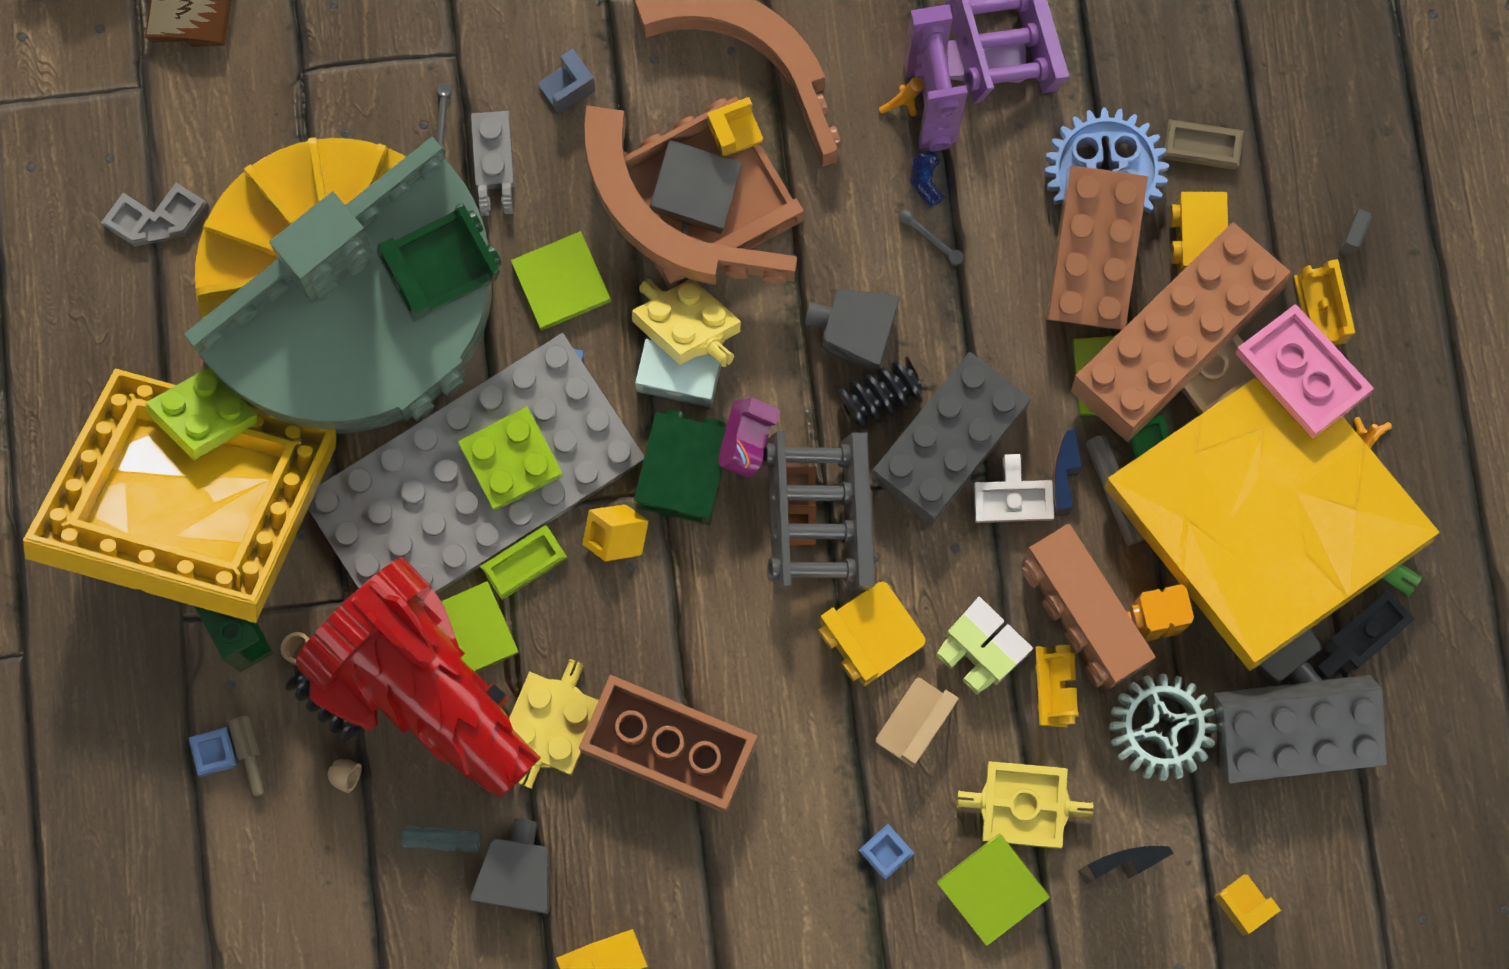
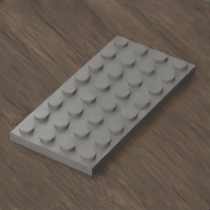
M561 333L320 484L308 509L358 588L392 561L402 557L431 585V589L438 594L509 547L643 464L644 455L564 333ZM528 406L564 476L494 512L458 441Z

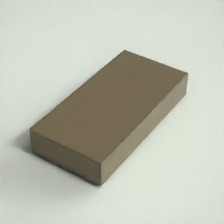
M1169 119L1164 141L1166 154L1162 159L1237 170L1240 163L1244 130Z

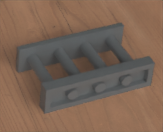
M785 431L775 432L768 438L766 446L763 448V464L768 466L772 547V558H769L767 564L768 580L773 582V593H781L791 587V578H843L845 582H848L849 593H863L873 588L875 580L867 433L852 432L841 441L838 448L785 447ZM786 462L838 463L839 467H843V482L840 483V486L787 485ZM788 501H840V504L844 505L845 520L842 521V524H791L788 521ZM789 539L842 540V543H846L847 558L843 562H790Z

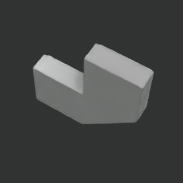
M176 182L155 212L122 193L101 224L136 247L187 237L209 205L205 200Z

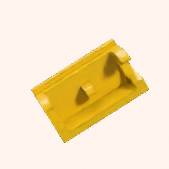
M1338 259L1327 261L1322 267L1312 269L1311 265L1302 268L1298 275L1293 276L1300 309L1333 345L1347 343L1355 334V329Z

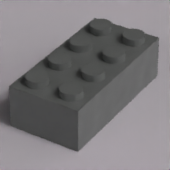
M969 352L875 466L871 479L932 527L1027 410L1031 399L973 353Z
M1371 675L1214 693L1219 769L1228 783L1387 765L1383 689Z

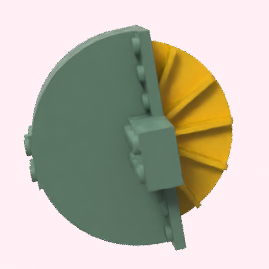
M433 136L407 157L380 143L374 144L367 141L344 138H308L306 142L280 149L262 158L255 164L246 166L244 172L221 195L208 219L205 220L195 261L196 298L202 320L185 332L184 335L199 356L229 389L248 405L278 420L301 427L333 429L338 434L364 432L385 427L403 419L406 423L412 418L419 421L434 408L432 402L443 393L446 397L452 395L464 384L462 378L466 375L465 367L478 347L488 320L492 298V282L413 321L377 255L378 244L391 237L395 241L453 212L455 206L463 203L468 212L474 210L483 227L480 235L486 246H488L483 220L477 205L465 183L444 158L443 149Z

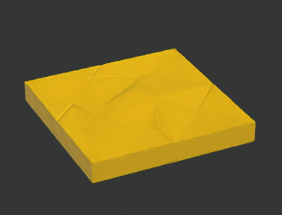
M115 368L23 539L25 559L128 588L140 589L146 593L256 623L335 451L336 430L301 427L278 420L250 406L257 413L256 425L193 460L146 413V402L176 385Z
M1257 377L1108 477L1104 486L1107 493L1177 581L1187 587L1188 595L1249 671L1427 547L1440 533L1343 416L1313 439Z

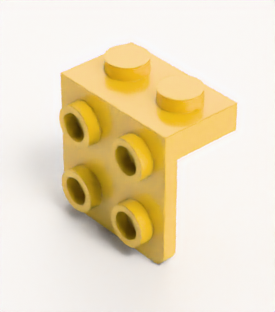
M878 582L873 588L866 590L837 611L833 607L820 616V625L822 627L818 631L830 649L836 646L844 658L840 663L853 682L858 679L863 687L925 645L924 635L886 582Z

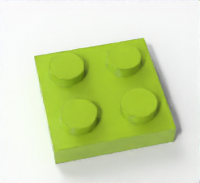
M210 367L145 403L146 413L193 460L257 424V413L236 393L229 389Z
M528 406L458 441L494 512L564 476Z

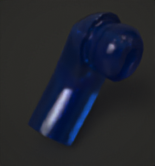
M933 151L919 152L912 160L910 184L932 209L943 201L945 195L932 181L934 170L939 165V158Z

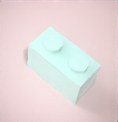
M645 339L635 382L636 390L644 394L712 408L721 365L711 355L707 354L694 357L679 365L653 340Z

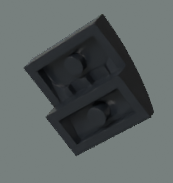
M1170 846L1130 848L1102 857L1078 871L1084 882L1088 884L1121 865L1129 879L1174 853Z

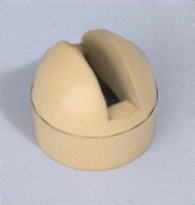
M301 632L289 634L281 644L282 656L289 663L298 666L295 662L296 656L310 638Z
M350 759L335 760L327 772L328 779L335 788L350 793L360 778L362 766Z

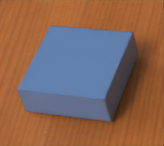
M228 727L189 737L198 776L202 777L239 766Z
M889 824L883 827L858 850L884 880L914 855L912 849Z

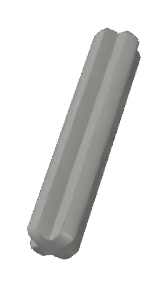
M1104 435L1091 438L1087 441L1086 448L1124 541L1128 546L1138 544L1145 539L1104 489L1107 478L1120 470L1108 440Z

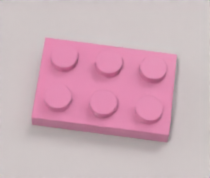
M1296 304L1239 346L1235 353L1313 439L1371 395L1374 390L1369 382Z

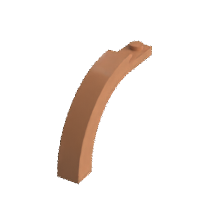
M632 0L645 38L676 30H706L739 39L762 53L778 68L790 85L822 167L837 162L838 148L842 147L836 127H829L824 115L828 114V107L822 92H819L825 90V75L808 44L781 16L756 0Z
M586 105L584 124L585 146L590 174L596 193L615 227L637 250L659 266L677 275L716 285L718 271H725L726 276L735 279H746L748 275L763 277V281L777 285L786 284V281H795L797 256L703 242L676 230L664 222L644 202L630 178L624 159L625 111Z

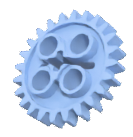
M1103 108L1100 118L1097 119L1088 110L1086 122L1084 123L1074 116L1071 122L1073 130L1065 126L1060 128L1059 133L1064 141L1053 138L1051 147L1057 152L1047 153L1045 159L1047 162L1054 164V166L1045 168L1044 176L1055 178L1047 184V191H1059L1053 200V204L1063 203L1068 167L1072 165L1094 169L1101 168L1104 158L1101 139L1106 137L1109 141L1108 167L1110 170L1148 176L1143 211L1150 214L1154 207L1149 199L1160 201L1163 195L1155 187H1166L1168 181L1165 177L1158 175L1168 171L1169 168L1168 163L1158 162L1166 154V148H1154L1159 141V134L1147 137L1146 134L1150 124L1146 123L1139 128L1136 127V114H1133L1128 121L1122 120V109H1118L1114 118H1109L1107 109ZM1122 143L1128 144L1134 149L1135 154L1128 158L1120 157L1115 152V146ZM1081 145H1090L1095 149L1097 155L1092 159H1083L1078 155L1076 149Z

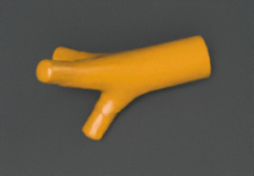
M915 77L907 85H900V92L891 101L879 107L880 113L884 114L901 105H906L910 116H916L915 98L924 88L923 81Z
M1360 417L1353 419L1357 434L1370 449L1383 433L1392 429L1391 423L1387 422L1380 426L1372 424L1367 431Z

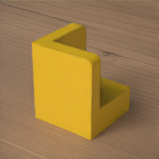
M750 97L707 113L708 127L721 156L727 157L762 143L763 136L752 113Z
M624 504L590 509L582 545L604 561L640 556L643 552L649 520Z
M1242 875L1214 896L1242 936L1250 934L1281 911L1272 897L1265 899L1248 875Z

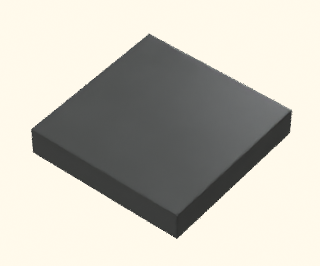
M669 139L650 203L651 210L656 214L721 234L725 226L742 163Z

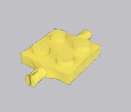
M647 279V283L643 281L639 291L650 301L632 310V322L679 365H682L694 357L707 354L717 360L722 367H726V363L729 365L733 361L734 354L729 352L722 344L725 340L740 332L741 321L698 282L689 279L671 290L662 291L651 279Z
M569 659L561 680L547 679L529 671L509 720L513 729L541 759L529 771L528 779L527 774L518 784L524 786L526 781L525 787L532 789L540 767L554 768L572 776L581 755L579 750L580 743L599 701L583 694L575 687L585 665L579 662L576 665V661Z
M989 761L987 763L986 784L982 793L958 790L957 798L973 800L958 799V808L980 809L983 819L982 842H988L998 833H1001L1011 845L1061 849L1063 846L1064 826L1068 817L1090 820L1093 817V812L1077 810H1093V802L1070 801L1067 791L1068 768Z

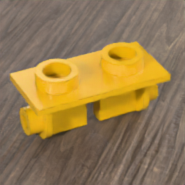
M1057 645L1055 648L1035 647L1039 725L1063 728L1068 727V725H1075V717L1079 716L1077 688H1066L1065 682L1076 680V653L1071 651V645Z

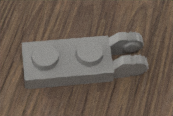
M509 111L471 113L475 184L479 195L481 216H488L490 214L491 202L488 189L502 188L501 204L504 214H513L512 187H515Z

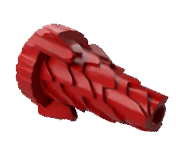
M402 557L385 566L354 592L317 629L296 656L295 662L298 664V669L310 681V698L316 705L349 723L363 727L368 732H371L378 725V708L403 734L409 730L438 760L445 763L448 761L455 769L459 770L466 777L469 776L489 793L496 794L499 797L506 795L541 759L513 729L507 714L484 691L489 686L461 658L465 653L459 647L444 605L437 594L431 589V585Z

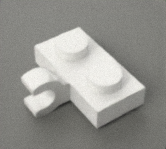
M1020 454L1004 455V482L974 483L975 523L1053 521L1052 480L1021 481Z

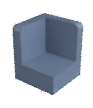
M573 48L560 56L562 67L539 82V88L558 115L596 91L594 77Z

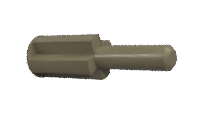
M240 716L231 719L227 723L229 724L237 758L240 761H244L253 796L258 797L265 793L255 758L260 756L250 719L251 716Z

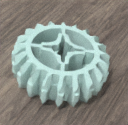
M1166 674L1158 676L1157 686H1155L1150 676H1145L1142 679L1144 690L1137 683H1131L1128 688L1134 698L1128 694L1121 693L1118 696V700L1126 708L1113 707L1111 710V714L1114 717L1121 719V722L1116 721L1109 724V730L1121 732V736L1112 739L1111 744L1112 746L1124 744L1126 747L1118 755V758L1124 760L1131 755L1135 759L1129 767L1132 772L1136 771L1141 764L1145 765L1143 777L1146 779L1153 775L1154 769H1158L1160 781L1167 780L1169 769H1171L1175 779L1182 778V765L1190 773L1196 771L1197 765L1192 757L1201 762L1208 759L1207 753L1200 746L1212 748L1215 745V741L1212 738L1204 736L1205 733H1213L1217 730L1216 724L1205 723L1204 720L1215 714L1214 710L1206 709L1202 711L1200 705L1207 701V696L1203 694L1195 700L1191 694L1196 690V685L1191 683L1185 691L1181 690L1182 677L1179 676L1174 678L1171 686H1168ZM1159 697L1175 700L1188 713H1171L1166 708L1164 701L1161 702ZM1147 699L1150 707L1147 709L1149 714L1148 724L1132 730L1134 711L1140 702ZM1159 718L1164 719L1163 723L1166 721L1170 724L1180 722L1166 733V737L1162 736V732L1160 734L1156 733V731L1148 732L1159 722ZM1193 725L1192 742L1187 751L1179 756L1176 749L1178 746L1177 733L1179 730ZM1147 740L1155 742L1159 746L1161 753H1165L1167 759L1157 758L1148 754L1137 742Z

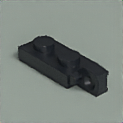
M1388 589L1328 641L1329 643L1323 650L1329 656L1314 668V671L1321 680L1328 679L1338 669H1341L1348 675L1352 670L1355 671L1415 618Z

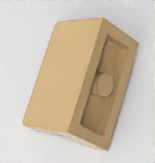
M916 678L876 737L875 742L913 768L959 698L948 690L942 693L923 679Z

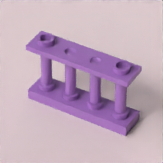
M945 0L946 5L950 4L953 18L952 28L965 70L964 82L967 90L971 91L974 104L981 103L994 89L993 84L1035 78L1039 81L1043 94L1056 92L1070 77L1047 0ZM1015 9V11L1019 12L1023 28L984 34L978 33L973 14ZM1023 43L1029 47L1033 63L993 69L988 68L983 50Z
M950 4L911 10L903 59L905 79L917 77L924 83L922 95L925 107L918 144L919 149L929 148L930 151H942L950 148L953 143H957L968 94L966 85L952 88L948 71L946 50L953 19Z

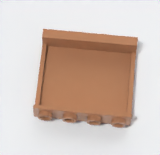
M737 96L728 101L725 98L717 100L706 109V113L695 119L693 116L686 117L676 123L673 127L674 130L663 136L660 134L652 135L641 143V148L629 154L624 152V159L630 178L636 190L649 207L669 139L720 155L708 127L707 113L739 101ZM757 144L726 157L742 164L722 233L719 234L690 224L688 236L707 243L751 250L803 222L804 210L797 198L792 199L762 146ZM656 214L664 222L681 232L682 221ZM653 262L669 290L689 280V278L677 275Z

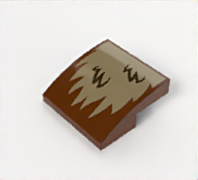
M150 0L145 38L153 43L185 41L192 47L223 46L226 40L232 0Z

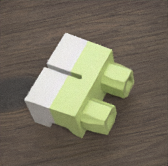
M980 597L974 601L948 630L945 636L947 639L936 654L950 669L966 656L975 667L963 678V681L977 695L987 689L992 683L998 685L1033 650V647L1009 624L982 648L987 640L1002 627L1004 620Z

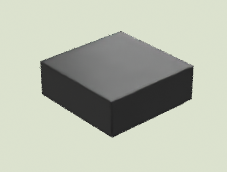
M1360 208L1351 219L1339 248V254L1349 258L1354 256L1361 246L1372 219V213Z

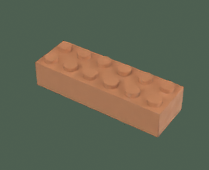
M1232 222L1075 375L1071 392L1128 443L1236 334H1239L1284 289L1291 271L1237 224Z

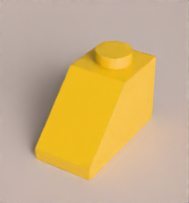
M633 929L591 943L556 958L560 969H644L648 967Z

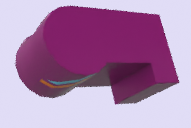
M752 397L733 401L719 453V465L744 477H753L761 466L763 448L766 446L771 426L777 425L781 410Z

